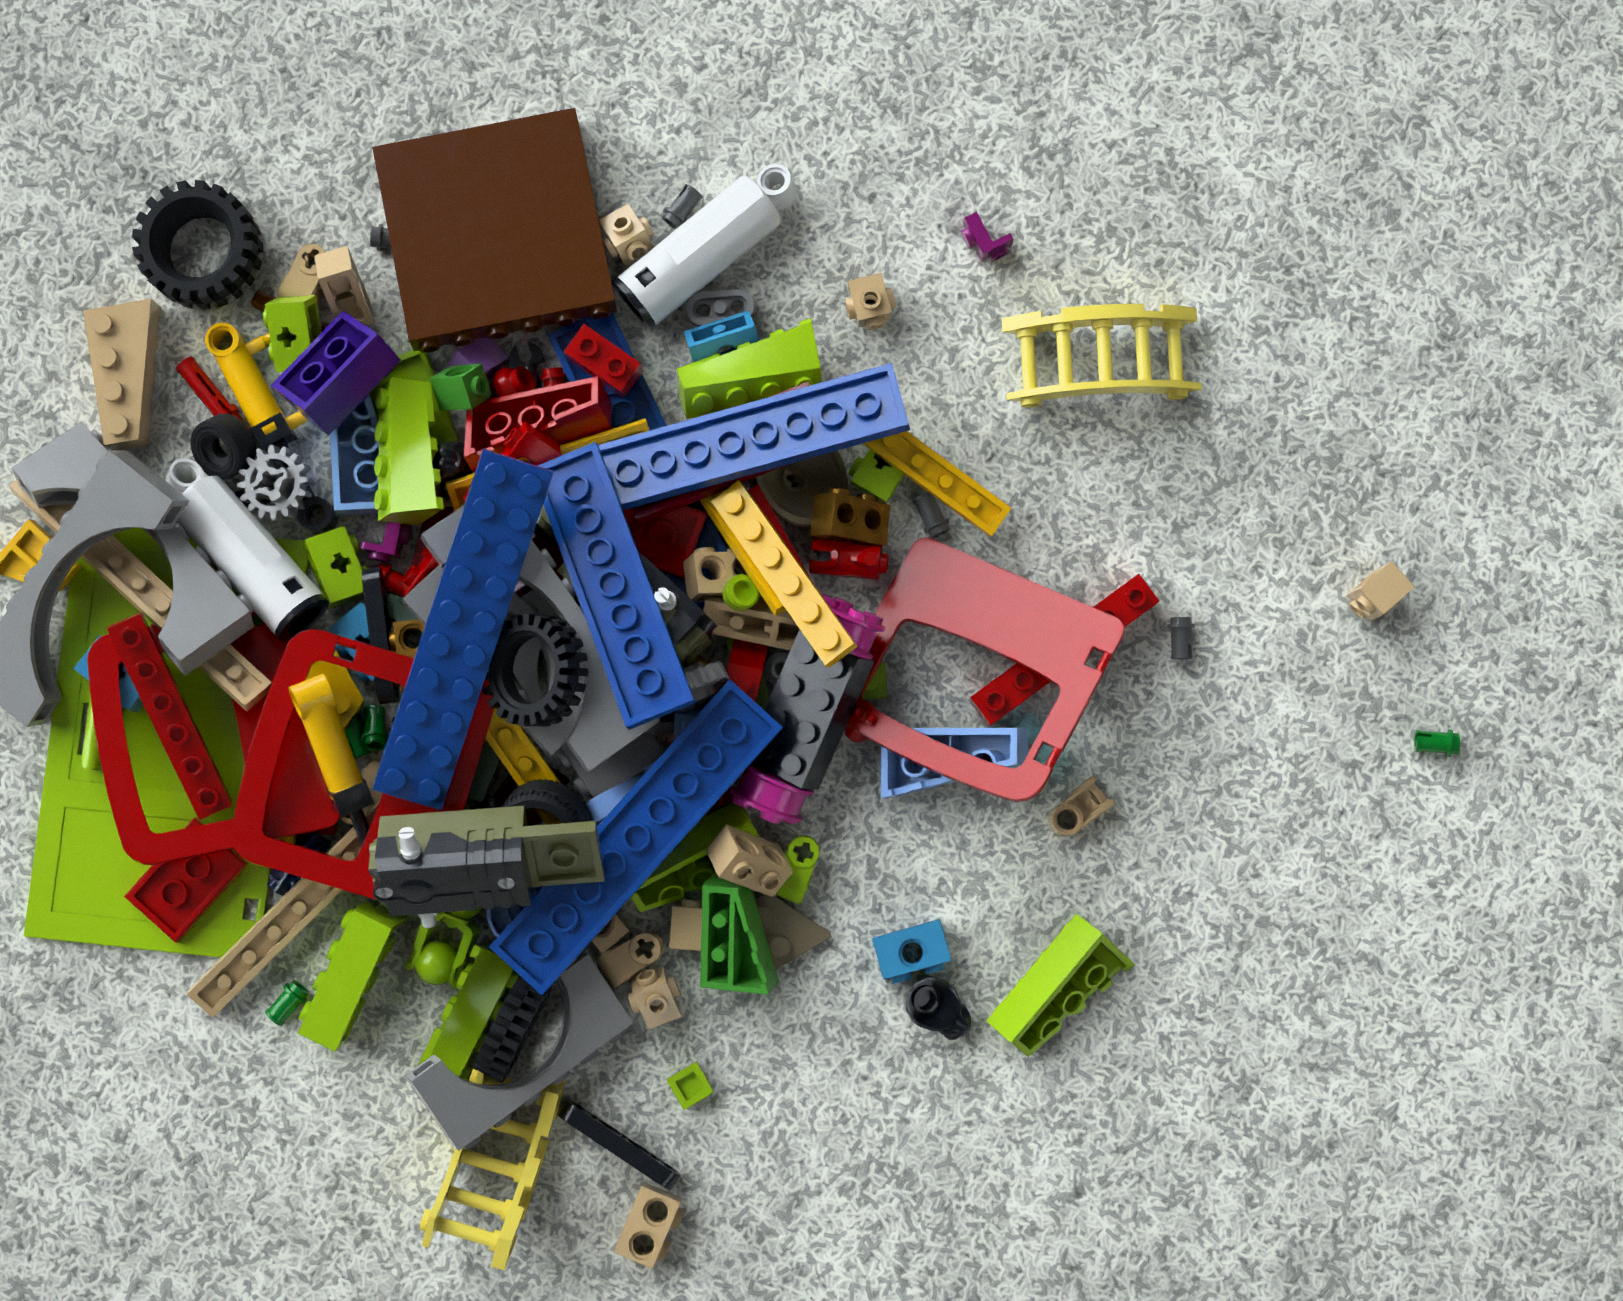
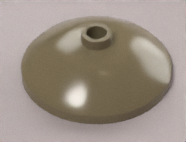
M838 451L791 463L753 478L754 485L760 486L775 515L783 521L797 526H811L815 494L829 493V488L847 489L848 486L846 468ZM786 479H789L791 481L792 487L788 484Z

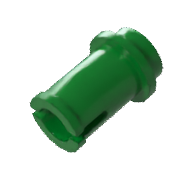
M369 705L363 709L364 733L361 736V743L369 751L383 750L389 737L385 732V708L383 706L379 707L378 714V705Z
M356 714L345 730L355 758L371 754V751L367 750L365 745L361 743V736L364 733L362 726L364 719L361 720L359 714Z
M1448 729L1447 733L1416 730L1414 751L1446 753V757H1451L1452 754H1458L1460 735L1459 733H1453L1451 729Z
M293 980L290 984L285 983L282 994L265 1012L267 1017L279 1026H283L287 1018L300 1004L307 1002L306 997L309 991L296 980Z

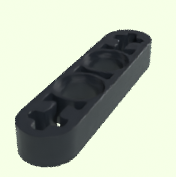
M381 567L362 570V585L370 645L391 651L389 643L391 625L384 575ZM374 676L380 705L399 702V687H396L394 682Z
M566 1099L558 1111L557 1115L565 1122L662 1187L672 1190L680 1178L681 1174L672 1166L576 1102Z

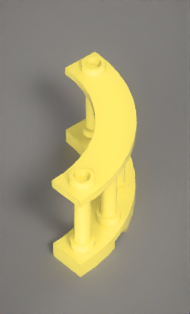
M1104 304L1061 308V314L1043 317L1042 311L1002 318V332L1017 334V339L1021 340L1023 390L1006 393V399L1021 402V407L1030 408L1041 406L1043 400L1094 394L1152 393L1166 394L1169 400L1188 398V392L1202 390V385L1198 382L1184 381L1181 330L1184 329L1185 324L1197 322V309L1162 304L1160 305V311L1144 310V304ZM1113 325H1131V329L1135 330L1138 380H1113L1110 329H1113ZM1092 326V330L1096 331L1099 381L1073 383L1070 333L1073 332V328ZM1152 326L1163 327V331L1167 332L1170 380H1152L1149 328ZM1053 331L1057 339L1059 385L1037 388L1034 339L1038 337L1037 333Z
M474 1068L469 1079L470 1082L485 1085H499L515 1081L506 1078L501 1083ZM567 1078L556 1085L550 1084L540 1091L541 1096L536 1100V1105L541 1107L537 1124L532 1122L531 1125H527L514 1120H508L500 1127L494 1128L492 1126L490 1128L526 1139L525 1143L531 1145L525 1163L519 1161L518 1164H514L464 1148L459 1151L455 1148L432 1210L425 1209L419 1228V1230L425 1231L422 1246L429 1248L436 1231L489 1246L488 1250L494 1252L491 1267L505 1271L518 1237L516 1232L521 1219L524 1220L548 1147L549 1140L543 1137L548 1138L553 1120H556ZM461 1163L514 1178L513 1182L518 1183L513 1200L506 1199L503 1202L453 1187ZM448 1200L501 1216L500 1220L504 1221L501 1231L495 1229L494 1232H490L442 1217Z

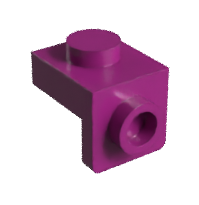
M977 211L964 217V229L961 230V235L969 249L975 248L981 261L989 257L991 261H996L1010 252L1008 248L1012 246L1014 240L1011 233L992 242Z
M387 522L383 544L379 545L362 541L361 549L370 552L369 558L389 563L390 557L400 559L403 544L408 545L410 541L412 525Z

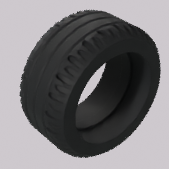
M539 779L524 783L517 787L502 805V807L524 806L525 809H543L554 814L562 823L592 821L591 813L588 811L589 808L586 806V802L582 800L583 798L578 793H575L573 789H570L569 786H565L558 781L554 782L553 780Z

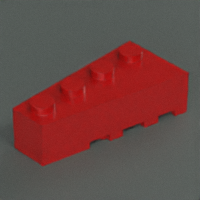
M599 376L486 399L475 408L466 410L464 458L473 473H475L482 449L501 454L506 447L504 441L508 434L515 427L519 429L525 421L559 445L610 430L612 402Z

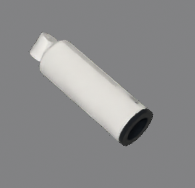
M771 164L760 171L757 184L748 176L739 177L612 281V285L644 326L652 330L781 224V216L777 210H784L790 207L796 198V188L790 172L783 165ZM777 184L783 185L778 190H770L773 186Z
M190 459L175 460L169 468L166 482L190 500L176 522L185 529L192 541L203 549L213 565L226 575L233 588L249 601L254 612L281 642L290 641L299 632L310 629L327 610L329 600L219 476H207L204 478V471L197 462Z

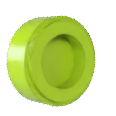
M739 574L726 582L722 595L728 607L735 611L743 612L749 610L757 603L760 592L748 575Z

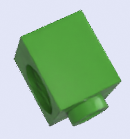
M482 364L450 365L430 378L440 411L473 409L492 396Z

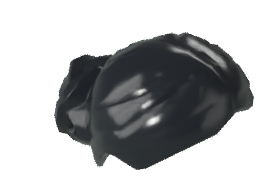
M447 441L437 445L438 451L432 463L433 469H440V477H448L454 480L473 473L464 458V442Z
M929 976L918 980L912 986V989L909 990L906 997V1011L914 1024L930 1031H938L948 1040H956L969 1032L972 1022L970 1013L966 1006L961 1004L957 992L944 979Z

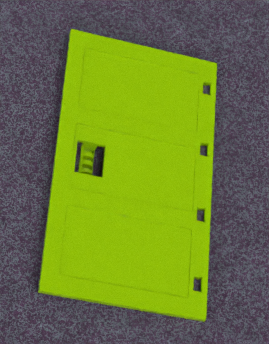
M136 527L113 534L119 542L173 591L171 564L157 542L146 531ZM190 538V540H188V542H189V543L193 546V548L195 549V548L197 547V545H196V544L192 541V539ZM274 538L307 575L309 562L303 549L304 541ZM80 557L78 561L83 566L70 580L57 676V685L63 697L52 714L24 936L221 958L266 914L269 890L267 883L270 880L268 875L271 873V868L255 865L244 859L249 864L178 943H175L124 897L152 865H143L133 861L122 847L108 798L98 752L89 680L73 668L99 635L109 634L107 631L109 625L139 613V611ZM233 586L230 588L236 596L240 595ZM258 615L251 616L254 626L263 625ZM145 617V619H146L148 625H149V626H150V625H153V624ZM162 653L233 800L232 806L201 821L204 824L233 819L245 766L232 697L199 667L184 676L165 653ZM122 666L119 667V675L121 678H123L126 675V673L122 669ZM85 703H89L82 755H80L79 749L82 734ZM144 705L138 713L125 708L123 720L138 794L149 829L154 833L185 829L194 817H198ZM246 899H258L255 921L244 919Z

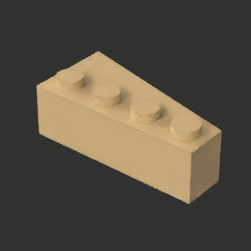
M145 299L83 310L104 446L111 450H127L149 446L153 404L151 399L153 383L155 382L156 370L154 366L156 350L158 349L159 336L157 333L161 306L152 299Z

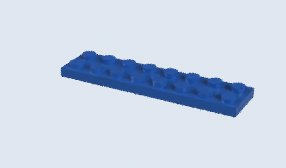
M595 441L538 465L553 471L543 505L626 728L631 730L696 703L661 608L654 597L655 592L599 445Z

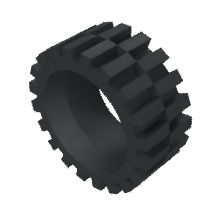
M184 180L176 182L178 191L173 192L168 186L160 189L159 191L163 198L157 202L151 196L145 202L151 210L147 215L139 211L136 220L142 225V229H133L132 238L139 244V246L132 247L134 257L141 262L137 265L141 273L148 278L147 281L174 303L178 301L183 307L191 309L193 304L197 305L201 310L211 309L210 303L212 302L222 307L229 304L226 299L227 296L232 294L236 299L241 297L244 293L239 289L240 286L245 282L251 287L256 280L251 275L252 269L260 271L262 261L258 258L257 253H264L263 243L258 238V235L262 234L259 226L253 221V216L231 192L228 194L223 187L214 183L211 188L205 181L195 180V187H191ZM199 218H212L224 223L230 234L231 246L229 255L223 265L215 272L202 277H189L178 273L173 266L170 254L172 240L177 231L186 223Z

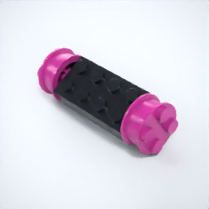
M821 594L858 647L828 668L802 631H798L765 708V711L783 729L744 771L738 787L734 786L730 790L731 794L734 795L731 800L733 803L747 809L754 807L762 811L760 815L762 818L775 824H780L783 821L794 825L795 822L800 823L803 817L799 812L806 796L813 795L814 789L819 790L874 664L870 649L877 633L885 631V627L881 625L884 620L883 618L867 611L861 612L854 609L852 603L838 597L832 598Z

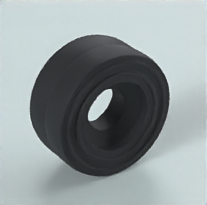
M215 415L198 424L192 432L190 446L193 457L208 476H219L222 480L231 479L240 474V469L247 470L250 467L246 462L247 457L256 458V443L251 430L241 419L234 415ZM219 439L224 442L228 455L222 450Z

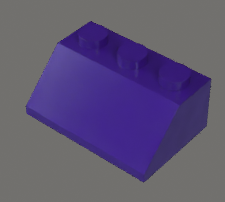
M342 311L271 386L307 420L329 436L344 422V419L355 407L367 398L376 385L391 373L392 369L401 359L378 333Z

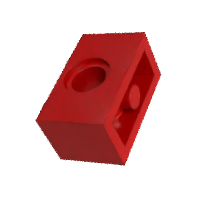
M585 324L582 325L564 350L570 362L592 377L599 376L603 385L623 399L644 372L640 362Z

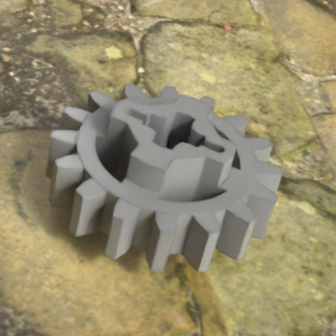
M269 445L268 452L260 448L257 449L258 458L256 460L250 457L246 458V462L250 466L248 470H239V473L245 476V481L237 483V487L245 489L246 492L240 497V500L250 503L247 509L251 513H258V518L269 520L271 517L272 520L282 522L283 515L288 518H294L295 513L293 509L295 507L301 510L306 508L302 502L303 497H312V494L306 491V486L314 484V480L307 478L305 475L311 470V467L301 464L304 457L297 453L293 454V450L283 446L280 450L277 446ZM283 461L289 467H280L279 465H276V462ZM270 499L276 506H268L262 500Z
M700 661L683 668L696 703L679 709V712L682 713L707 703L711 700L712 696L717 694L716 689L728 682L729 676L722 663H710L704 667L703 662Z

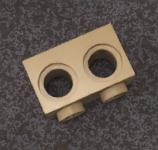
M348 245L315 255L318 281L334 318L344 311L364 325L374 323L370 299Z
M712 547L699 548L694 550V553L683 562L687 596L693 602H705L706 597H723L724 585L733 576L737 575L734 567L742 569L744 574L748 575L731 548L727 552H715V549ZM701 568L708 569L712 574L713 580L705 578Z
M1389 561L1373 571L1346 596L1351 601L1349 603L1350 609L1360 619L1366 617L1370 622L1388 612L1415 586L1392 561Z
M729 825L724 826L706 849L719 878L771 897L777 893L793 873L780 845Z
M643 1182L614 1249V1253L653 1269L656 1260L663 1263L671 1245V1242L665 1240L669 1229L672 1227L677 1230L685 1212V1209L679 1207L683 1198ZM654 1201L663 1202L668 1208V1215L662 1219L654 1218L649 1212V1205ZM641 1234L649 1235L654 1241V1248L647 1252L639 1250L636 1247L635 1238Z

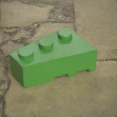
M714 874L702 886L700 987L769 995L778 985L779 979L752 889L719 878L717 874Z

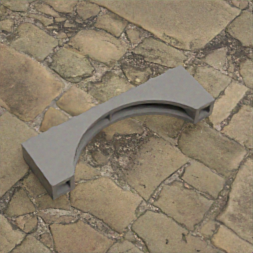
M80 422L13 466L12 471L18 485L38 508L53 505H75L79 498V490L86 482L91 480L97 470L96 464L98 460L108 451L105 449L106 446H104L102 436L95 429L90 432ZM178 522L174 524L172 529L153 530L142 528L157 542L171 564L173 597L168 617L158 637L164 653L186 676L252 629L254 624L251 613L254 610L242 594L236 596L230 589L232 587L231 582L221 570L215 572L209 566L211 561L203 549L199 546L195 549L188 542L190 538L187 532Z
M109 450L98 460L96 472L91 480L86 482L79 490V498L75 505L61 518V527L55 536L44 545L42 549L43 555L36 566L26 573L24 585L18 594L9 600L6 605L7 611L0 621V706L26 727L45 724L63 697L57 685L50 660L49 626L56 596L68 572L92 546L119 531L136 527L153 530L172 529L190 501L127 450Z
M464 505L421 534V540L441 568L445 566ZM531 539L518 581L539 594L552 607L560 619L567 622L565 627H573L577 632L573 638L581 639L584 645L576 650V652L587 654L588 661L579 663L580 668L588 669V677L581 676V683L587 685L585 692H581L577 719L566 745L583 769L589 772L660 722V720L657 718L631 730L626 728L583 610L580 609L573 599L577 596L576 591L566 578L562 580L558 578L553 570L556 563L545 548L539 551Z

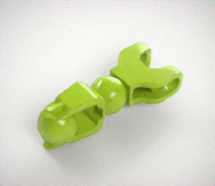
M477 907V910L436 913L437 921L442 920L446 922L448 927H458L463 932V938L457 953L446 942H429L435 926L424 928L421 921L413 944L414 949L406 962V971L416 969L419 977L428 984L438 986L449 982L454 990L457 987L456 983L462 970L465 968L466 962L469 961L472 948L478 939L480 929L472 917L478 914L482 907Z

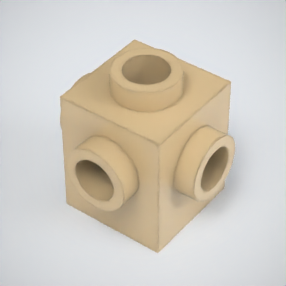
M628 203L599 220L607 237L603 240V244L612 259L619 256L625 267L639 260L653 248L649 238L654 235L653 230L645 217L637 218Z
M882 273L848 281L850 298L845 299V305L849 320L856 319L858 328L866 326L867 330L885 326L886 321L891 320V309L896 308V301L892 288H885ZM867 302H873V303H875V304H874V305H868V304H866V303H867Z
M663 966L657 969H646L630 979L633 992L628 994L629 1002L635 1014L641 1012L648 1030L681 1017L677 997L681 996L678 984L674 976L667 977Z

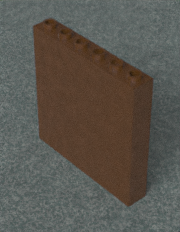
M575 108L372 147L408 339L413 351L431 353L439 350L440 346L444 345L466 346L472 344L474 339L484 337L492 340L501 339L508 336L510 332L520 330L524 333H532L541 330L542 326L556 323L558 326H567L575 323L576 319L585 317L602 319L608 317L611 312L617 311Z

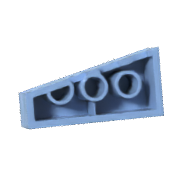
M369 394L344 419V422L330 434L333 501L336 516L378 514V510L374 507V497L378 489V476L375 475L374 464L376 457L379 455V442L375 441L374 433L378 421Z
M911 728L957 750L1008 768L1022 765L1028 754V728ZM881 746V798H895L956 782Z

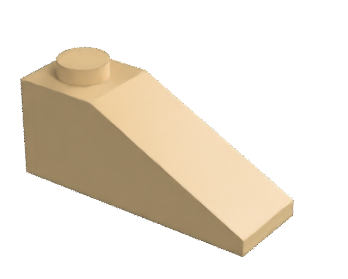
M706 597L703 611L717 625L713 630L714 635L791 650L800 629L788 611L775 616L763 597H759L754 606L743 612L735 611L728 607L723 597Z

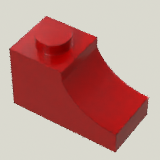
M734 639L726 672L729 679L756 702L768 646Z

